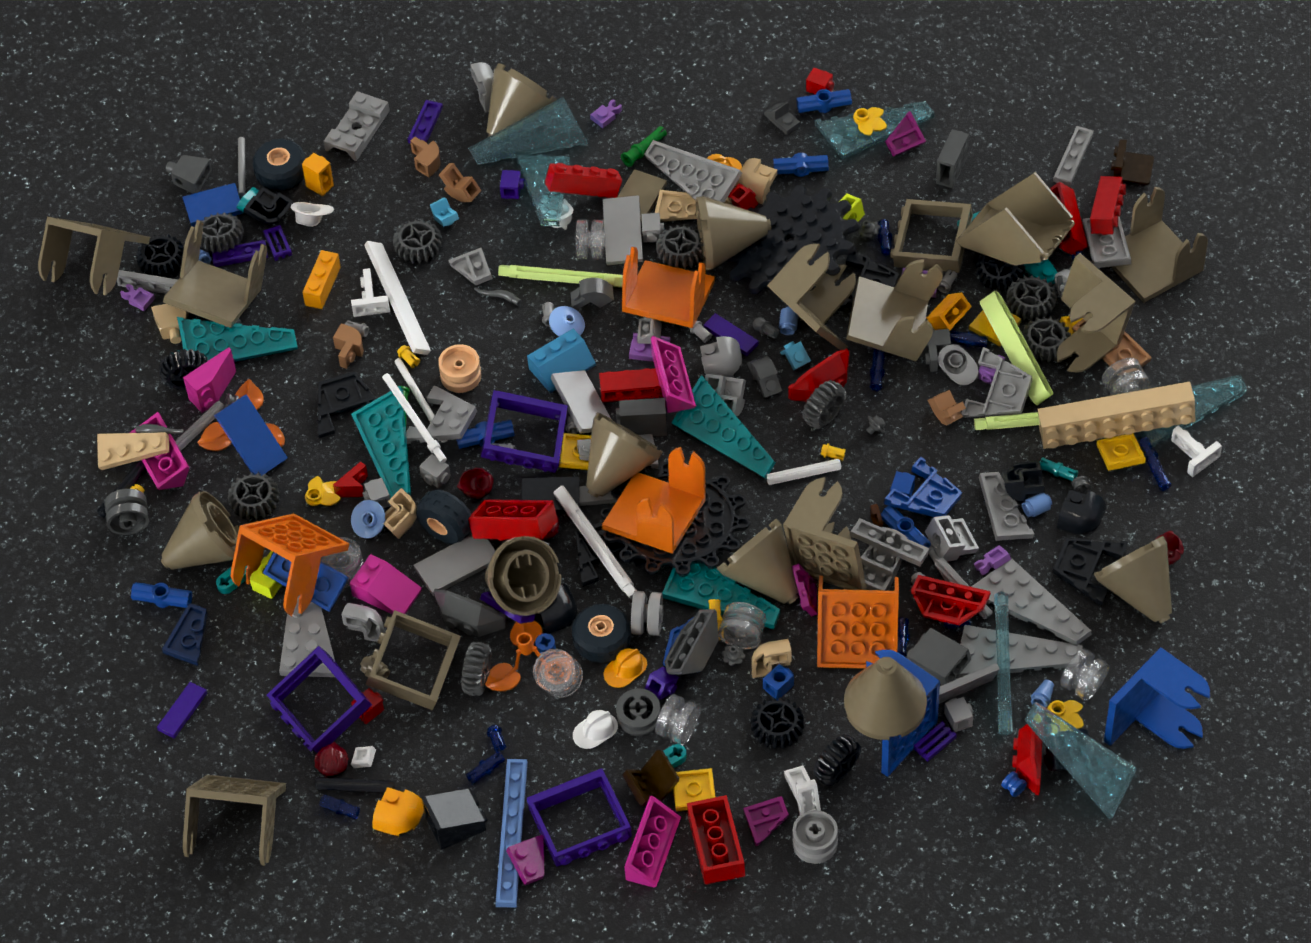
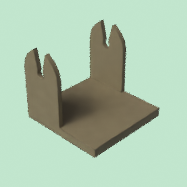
M1154 187L1149 203L1147 195L1143 193L1134 205L1130 234L1125 236L1131 264L1111 266L1143 303L1204 271L1208 239L1203 233H1197L1193 243L1194 246L1191 249L1188 239L1182 242L1162 221L1165 192L1160 187Z
M47 216L38 261L39 274L42 280L46 281L51 268V262L53 261L52 282L57 281L61 277L66 267L73 230L95 235L98 237L90 272V285L94 294H98L103 275L105 274L103 295H107L117 281L124 242L131 241L149 244L150 237L98 224Z
M197 220L195 227L191 226L185 241L180 278L164 296L163 303L231 328L261 291L267 246L261 244L260 250L255 251L250 263L248 278H244L199 261L203 222Z
M820 244L806 245L791 258L767 286L816 333L838 349L844 350L848 346L825 323L855 289V273L844 279L839 286H835V282L841 277L846 265H839L841 270L837 275H828L826 271L830 263L829 252L814 261V264L810 266L809 261L815 256Z
M1079 253L1074 258L1061 300L1071 308V323L1083 318L1086 324L1064 340L1058 347L1056 354L1057 363L1071 357L1074 353L1077 354L1079 357L1075 358L1067 370L1075 373L1089 369L1121 343L1136 302Z
M924 259L910 262L895 287L859 276L856 282L846 339L917 361L933 334L932 324L928 320L925 321L928 302L942 280L943 271L941 267L936 263L928 270L927 274H923Z
M826 477L816 479L806 486L783 524L792 565L800 564L814 579L819 580V575H823V582L847 590H866L858 542L851 539L847 526L838 535L832 534L835 522L828 523L842 500V487L837 481L827 491V494L822 497L820 494L823 491Z
M206 775L189 786L186 791L183 831L184 856L189 857V854H193L195 848L200 798L263 805L259 857L261 865L265 866V863H269L273 845L276 798L286 791V783Z

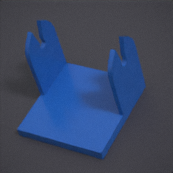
M1160 647L1109 700L1104 742L1111 746L1136 720L1176 748H1193L1194 745L1178 729L1184 728L1189 733L1201 738L1203 737L1200 721L1186 710L1201 708V705L1185 689L1190 688L1193 692L1210 699V688L1207 681Z
M893 650L875 651L879 658L891 657L915 675L922 683L927 696L924 719L913 732L904 737L898 735L890 737L889 740H882L881 773L888 777L909 755L914 745L938 723L940 681L900 653ZM866 661V668L873 663Z

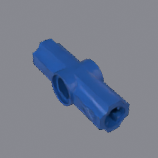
M821 89L816 95L797 97L796 103L798 113L814 110L827 113L833 107L851 105L852 99L849 89L834 92Z
M797 153L792 158L773 159L774 169H777V174L794 173L798 177H804L809 172L829 171L827 155L808 156L805 153Z
M511 420L494 423L490 444L494 443L495 440L515 436ZM480 422L476 424L475 428L467 429L462 439H456L458 448L477 444L483 447L487 422Z
M887 506L884 508L881 517L891 529L901 532L907 539L927 548L931 546V542L914 526L912 519L904 517L895 507Z
M135 582L131 589L132 600L155 603L160 608H165L169 605L186 608L189 603H192V591L170 588L165 583L150 585Z

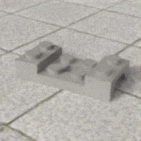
M357 91L349 102V110L337 128L331 129L325 138V150L329 151L334 147L346 151L354 161H357L389 113L388 102ZM361 127V129L354 130L353 128Z

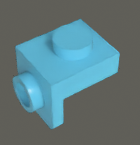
M445 197L430 204L435 221L443 227L452 225L454 221L459 219L457 212L450 208Z
M794 341L784 346L785 350L780 352L781 355L785 354L793 370L811 361L801 341L796 344Z

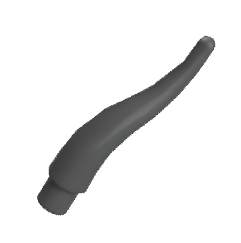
M477 287L474 288L480 294L504 298L517 306L522 302L517 295L506 290L487 291Z
M142 424L135 428L136 433H184L183 429H171L154 424Z

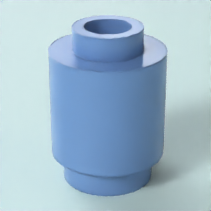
M789 306L783 308L780 313L779 329L784 335H793L798 326L799 316Z
M1039 493L1026 499L1022 503V509L1027 517H1036L1051 509L1052 500L1048 494Z

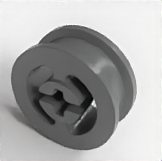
M641 688L631 689L625 692L617 701L616 713L618 724L626 733L634 736H643L653 732L658 727L661 721L660 702L651 691ZM647 706L651 707V709L653 710L649 717L647 712ZM628 708H630L631 719H629L625 715V712Z

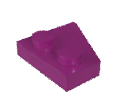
M909 111L885 142L892 156L895 157L924 144L926 140L911 111Z
M800 564L793 565L792 570L800 596L801 607L811 617L818 615L816 581Z
M782 796L743 808V813L755 846H759L789 815Z
M542 835L507 848L506 852L524 885L543 879L544 844Z

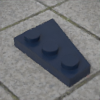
M191 603L187 605L162 648L163 654L198 666L207 619V609Z

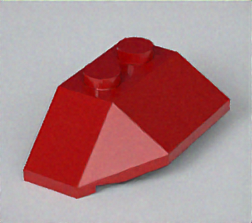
M846 348L837 351L809 369L795 383L788 387V398L794 401L807 402L815 389L819 388L820 384L829 380L838 382L844 387L848 376L849 350Z
M922 575L917 576L911 589V593L923 617L959 626L982 611L991 595V592Z
M1039 714L1018 730V738H1014L1013 750H1017V755H1013L1012 767L1016 768L1019 778L1027 782V787L1035 795H1039L1044 714Z

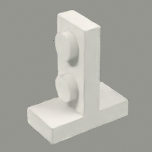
M370 268L363 269L364 277H360L361 288H365V291H362V299L351 300L353 316L389 313L388 295L374 297Z
M1179 425L1173 429L1171 441L1192 458L1189 461L1187 470L1191 477H1194L1220 457L1222 445L1217 441L1205 449L1200 442L1194 440L1189 432L1183 430Z
M804 766L784 771L785 778L797 800L799 815L806 811H821L817 783L815 779L810 780Z

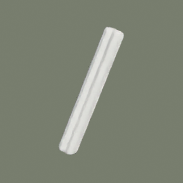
M839 459L770 473L766 475L767 483L772 485L840 470L841 462Z

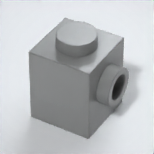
M660 213L641 214L643 242H657L659 234H663L664 223H660Z
M433 454L419 466L421 477L429 485L439 488L450 479L449 465L445 462L440 463Z
M382 478L374 479L364 484L365 492H362L364 500L376 501L383 509L391 506L388 502L390 495Z
M964 697L953 698L945 703L944 714L953 732L973 726V709L970 703H966Z

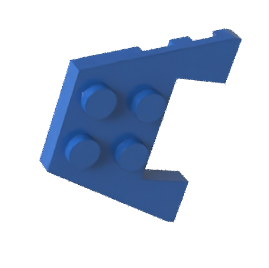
M920 457L912 466L911 472L925 478L924 483L912 497L892 489L885 497L884 504L932 517L946 516L959 501L962 492L947 478L939 476L937 470L933 466L930 468L926 464V460Z

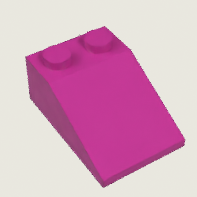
M229 347L183 377L188 398L201 413L219 401L236 373L232 351Z
M371 554L350 582L352 596L390 614H393L394 610L406 614L422 591V587L391 564Z

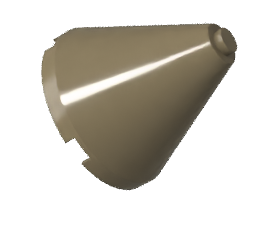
M500 63L494 69L486 131L489 135L488 138L495 143L497 141H504L553 110L558 103L554 96H551L550 99L547 98V91L537 83L512 68L508 72L505 71V65Z
M706 196L696 197L697 225L700 238H702L701 244L704 245L701 247L702 259L706 270L716 268L766 236L768 230H771L770 219H766L764 215Z
M597 412L592 424L586 487L589 489L588 493L596 498L599 495L603 497L657 461L663 451L657 450V447L646 439Z
M202 491L192 497L162 553L161 562L167 569L174 570L233 560L239 527L238 525L235 527L228 519L231 516L229 512L210 493Z
M776 518L769 524L771 527L770 531L765 527L727 559L730 563L728 566L723 562L716 569L721 575L783 604L786 602L791 604L799 598L797 595L798 588L792 570L793 565L783 527Z
M529 536L511 538L500 545L493 554L485 572V581L493 598L505 611L519 616L533 615L547 609L559 592L561 585V574H559L557 566L559 560L552 548L538 538Z
M1164 536L1140 547L1093 574L1100 584L1153 622L1159 621L1161 624L1170 619L1169 614L1172 613L1168 548Z
M882 657L852 678L845 690L844 707L849 722L860 733L874 739L889 740L890 737L898 735L904 737L920 725L926 713L927 696L922 683L915 675L893 658Z

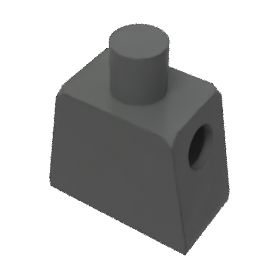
M182 155L177 163L170 161L167 163L166 172L171 173L173 183L176 186L194 194L201 190L212 172V167L208 158Z

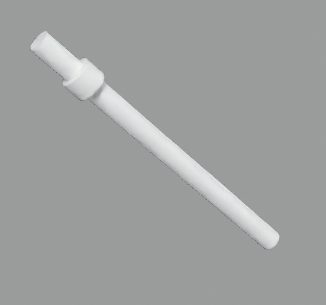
M397 358L394 361L431 423L435 416L401 358Z
M388 373L382 376L383 380L427 442L430 452L435 454L440 463H444L447 458L441 451L440 444L432 438Z

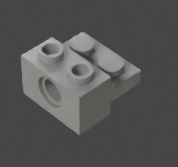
M950 515L933 517L925 530L938 558H944L946 561H954L960 555L974 554L979 550L963 518L951 519Z

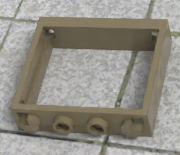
M906 199L905 206H902L901 209L902 220L898 221L899 232L894 237L895 248L891 249L890 254L894 261V267L906 268L910 262L924 259L923 270H929L937 263L942 271L952 270L951 272L960 273L965 248L961 247L956 240L952 256L902 252L911 214L961 218L956 236L957 240L972 222V205Z
M394 610L391 617L387 616L383 626L387 629L385 633L381 632L377 643L381 645L379 650L375 648L371 660L374 663L373 666L369 665L365 676L368 679L365 685L433 710L461 636ZM394 626L447 646L430 696L376 675Z

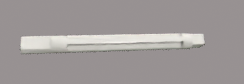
M560 486L553 492L554 496L620 589L632 600L634 591H637L634 583L566 488Z

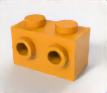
M315 153L303 161L302 168L306 187L323 197L334 186L330 162L323 156Z
M962 292L948 294L926 318L932 324L934 330L949 329L950 331L972 306Z

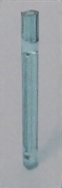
M1000 591L994 594L997 665L1000 669L997 673L998 731L1000 735L1006 736L1013 733L1008 624L1009 605L1008 594Z

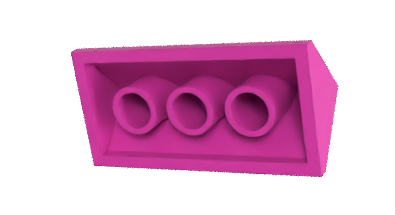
M652 336V357L662 395L665 398L667 413L695 408L696 404L681 348Z
M158 412L142 423L167 427ZM168 434L169 453L142 460L158 490L184 486L190 468L171 434Z
M654 796L649 797L624 866L627 881L653 888L658 884L681 816Z

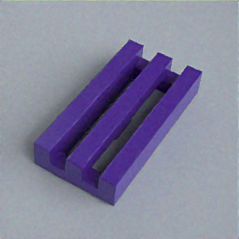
M280 225L263 231L275 261L279 260L278 257L285 258L287 254L292 256V251ZM275 231L279 232L286 250L282 249ZM269 233L272 234L275 244L279 250V252L277 253L270 239Z
M942 721L918 741L913 749L928 762L957 737V734L951 732V729L946 727ZM945 735H948V737H947L946 739H944L940 744H938V745H937L934 749H932L928 754L925 753V752L928 751L931 747H933L934 745H936V744L938 743V741H940Z

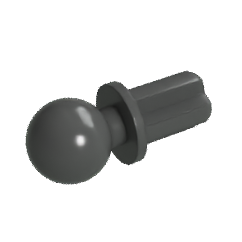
M762 317L754 319L752 324L754 330L762 335L777 338L779 329L773 327L771 322L766 321Z

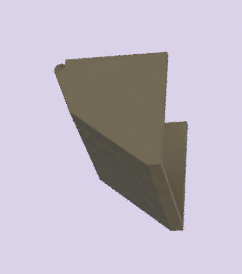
M1034 172L986 203L956 241L961 247L1012 265L1040 263L1050 257L1075 225V222L1071 220L1073 217L1039 175Z

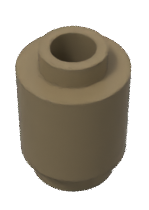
M372 655L364 657L360 663L361 671L364 674L369 665L373 666ZM381 661L376 675L387 679L390 670Z

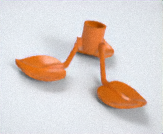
M248 379L235 395L241 398L247 394L256 410H258L263 404L264 397L261 390ZM219 422L210 424L198 441L199 446L210 451L224 450L232 443ZM266 423L282 448L285 443L282 431L276 425Z
M536 621L522 624L515 622L510 633L511 642L518 646L515 666L512 667L508 663L495 665L490 670L485 685L487 688L495 691H508L516 687L521 680L520 674L516 672L519 666L520 654L527 656L535 652L543 665L548 668L545 672L547 681L554 685H562L578 676L579 669L573 661L565 657H555L551 660L550 665L547 664L537 650V647L534 646L536 638L543 634L542 627Z

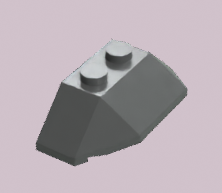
M435 588L433 591L435 603L442 621L449 628H456L462 630L467 635L481 637L505 629L507 626L506 615L501 612L498 613L491 607L447 590Z
M715 609L699 610L696 613L697 616L692 618L680 631L664 661L668 674H689L703 671L719 641L717 612Z

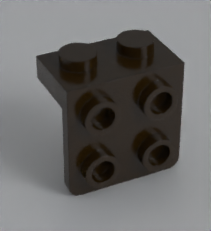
M1120 139L1119 146H1115L1113 157H1116V160H1112L1111 165L1114 176L1122 177L1123 182L1149 185L1154 157L1152 155L1126 152L1127 140Z
M657 750L641 770L627 769L622 774L640 806H647L650 796H654L662 802L679 782V776L663 750Z

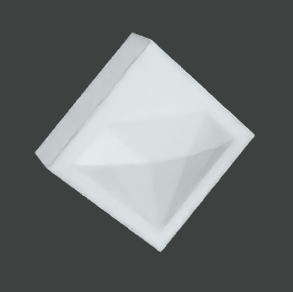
M373 746L356 747L351 765L354 768L371 767L376 749Z

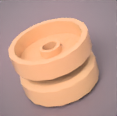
M461 344L450 346L441 353L439 357V371L441 382L446 389L455 393H465L473 390L481 380V367L476 350Z

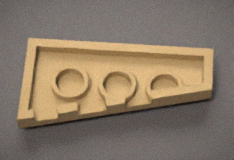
M660 190L655 213H660V222L697 219L696 201L686 192ZM727 197L724 203L731 205V202Z
M165 432L97 434L98 468L101 470L169 453V435Z

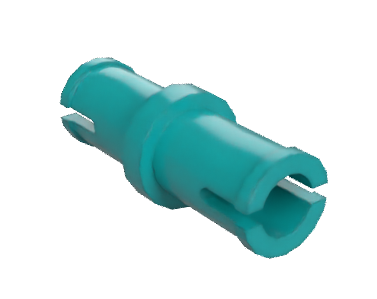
M1044 457L1041 458V469L1052 473L1054 477L1060 476L1072 481L1078 476V470L1063 466L1061 462L1056 463Z

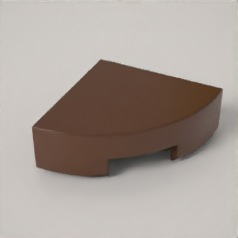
M873 504L870 507L871 521L874 525L882 528L883 523L878 504Z

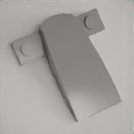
M859 518L850 532L851 537L870 545L861 556L866 590L889 591L902 560L920 567L929 554V548L907 539L901 532L891 528H881Z

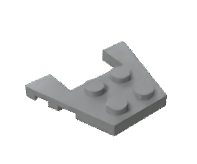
M983 347L978 364L996 369L986 402L981 403L966 399L964 404L966 409L962 410V416L968 418L1022 414L1033 380L1032 376Z
M433 386L427 396L428 403L441 406L428 426V432L433 439H438V441L462 439L477 413L476 406L437 386ZM409 426L406 431L407 444H411V441L419 440L420 443L426 442L416 427Z

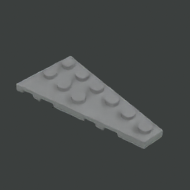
M654 140L644 153L651 163L695 201L696 197L706 196L725 202L742 175L739 169Z
M1012 558L971 586L991 592L987 604L992 603L1000 607V610L1027 623L1030 621L1042 630L1047 629L1055 633V636L1077 646L1091 635V630Z
M300 595L297 598L298 601L292 617L287 614L279 669L280 676H287L318 646L323 648L335 661L322 608L310 602L302 614L298 613ZM324 663L320 664L309 675L310 677H335Z
M964 625L960 644L969 649L971 661L957 678H961V676L968 675L993 663H997L1000 669L997 674L1017 673L1027 669L1038 671L1047 667H1054L1055 669L1078 667L1083 646Z

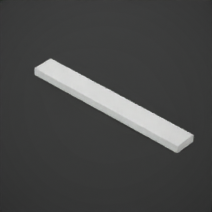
M367 241L364 246L385 293L388 295L390 304L412 352L428 355L431 351L383 244Z

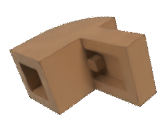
M414 137L410 140L412 153L417 155L414 158L415 168L430 178L439 169L441 164L439 147L434 141L428 145L424 140Z
M449 163L439 174L446 185L444 190L460 202H472L481 191L473 177H463L454 163Z
M341 323L333 336L335 348L341 350L338 355L340 367L347 369L349 364L355 360L356 355L362 357L364 349L359 331Z
M950 390L928 399L934 414L942 424L949 425L963 417L960 411L966 409L963 402H955Z

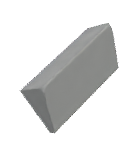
M647 317L639 319L637 342L640 344H651L652 336L661 338V321Z

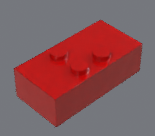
M484 500L471 514L468 521L473 539H498L503 541L521 536L535 537L542 540L558 522L553 500Z
M727 795L687 803L688 820L704 883L710 884L744 877L745 863Z

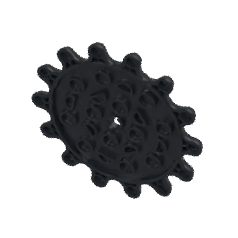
M797 185L794 187L792 194L784 198L779 197L773 191L769 192L766 195L767 203L765 206L759 209L750 207L748 210L764 215L766 219H770L771 230H768L766 236L725 261L738 262V265L730 272L731 280L736 282L743 278H751L749 292L751 294H758L763 288L767 287L802 247L809 244H820L815 256L809 261V265H813L814 261L829 252L830 263L826 273L831 276L837 275L841 270L840 266L836 263L837 257L844 254L850 255L856 251L855 244L846 241V236L859 230L860 224L855 219H843L844 215L851 210V204L847 200H842L835 204L829 203L832 192L828 188H822L817 194L808 196L806 195V188L802 185ZM794 237L793 240H790V241L786 242V239L788 240V239Z
M668 462L661 464L658 475L650 477L669 483ZM643 470L639 472L641 474L650 476L646 474V472H644ZM719 476L713 480L705 479L706 501L673 554L605 531L603 536L607 543H622L625 545L619 554L620 559L625 563H629L634 559H644L647 561L645 569L650 575L657 574L659 569L664 566H672L680 577H686L690 572L692 564L702 563L709 569H715L719 564V559L716 556L717 552L725 550L734 553L740 548V541L735 539L732 533L747 530L750 520L746 517L737 516L734 511L745 505L746 498L740 494L727 495L724 492L730 483L729 478L726 476ZM618 486L611 491V495L614 499L618 500L625 488ZM605 507L600 511L601 517L604 520L613 507Z

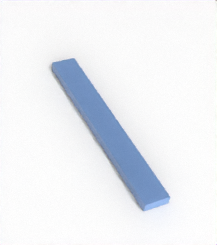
M507 759L496 907L517 908L519 874L506 850L509 846L522 842L527 759Z

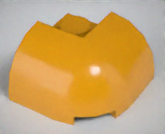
M387 787L381 801L378 800L372 820L373 829L396 836L406 833L411 829L414 830L424 813L422 799L409 790L405 789L404 792Z

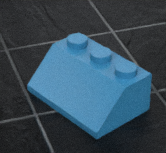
M574 328L527 355L529 370L550 393L556 390L551 380L552 373L588 371L596 366L584 339Z

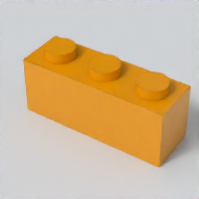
M320 251L302 292L305 306L323 309L341 268L338 253Z

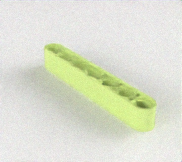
M994 290L980 301V305L1011 363L1032 376L1033 380L1028 395L1034 404L1039 405L1051 397L1053 391L999 292Z

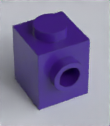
M502 170L500 182L501 198L519 199L520 189H524V178H521L520 171Z
M661 667L650 673L644 689L651 691L657 696L658 700H661L676 691V683L679 677L675 674H668L666 668Z

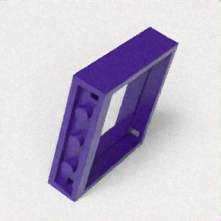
M493 390L481 457L490 459V461L496 460L509 465L515 464L528 469L535 468L544 472L556 473L560 459L568 405ZM496 407L559 420L553 457L490 444Z
M320 646L313 650L267 694L268 698L272 701L270 703L271 707L275 711L279 710L282 713L281 719L287 725L291 724L294 727L292 732L298 738L302 737L305 740L303 745L310 752L314 750L317 753L322 747L335 741L372 706L371 702ZM324 663L356 700V703L315 740L282 700L320 664Z
M602 768L527 797L528 809L540 834L543 836L544 843L556 867L567 865L572 860L587 857L592 852L605 850L612 844L624 842L632 837L631 826ZM601 787L620 827L557 852L538 811Z

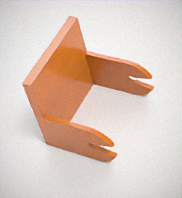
M631 247L630 255L626 256L623 269L622 312L693 328L715 283V276L705 274V263L699 262L698 271L694 272L646 260L637 275L638 249Z
M678 447L672 450L668 458L669 483L641 473L634 475L602 523V529L673 554L706 501L705 465L700 456L693 451L688 463L689 465L684 462L685 458L682 448Z
M296 514L240 525L231 567V579L239 587L245 573V567L247 566L246 584L249 585L251 583V574L261 565L265 547L291 561L283 607L285 612L292 617L298 601L297 598L300 595L298 613L302 614L309 606L314 595L321 557L348 551L349 543Z
M819 575L817 667L866 668V661L874 663L880 659L875 654V651L893 650L897 652L899 577H894V591L823 589V575Z

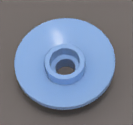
M557 307L549 316V325L557 336H561L573 328L581 335L585 329L582 315L572 307Z
M364 500L354 508L351 515V525L358 536L373 538L384 527L385 512L378 502Z

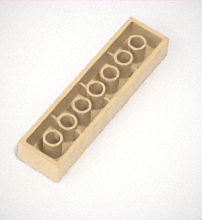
M1189 381L1038 409V420L1043 448L1074 445L1085 441L1091 442L1096 439L1112 438L1124 434L1130 435L1135 432L1151 431L1153 429L1169 428L1174 425H1186L1195 422V399L1191 383Z

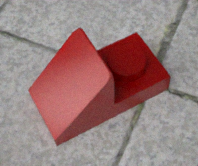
M359 462L333 484L334 493L339 497H363L362 492L364 491L361 483L368 477L366 465Z

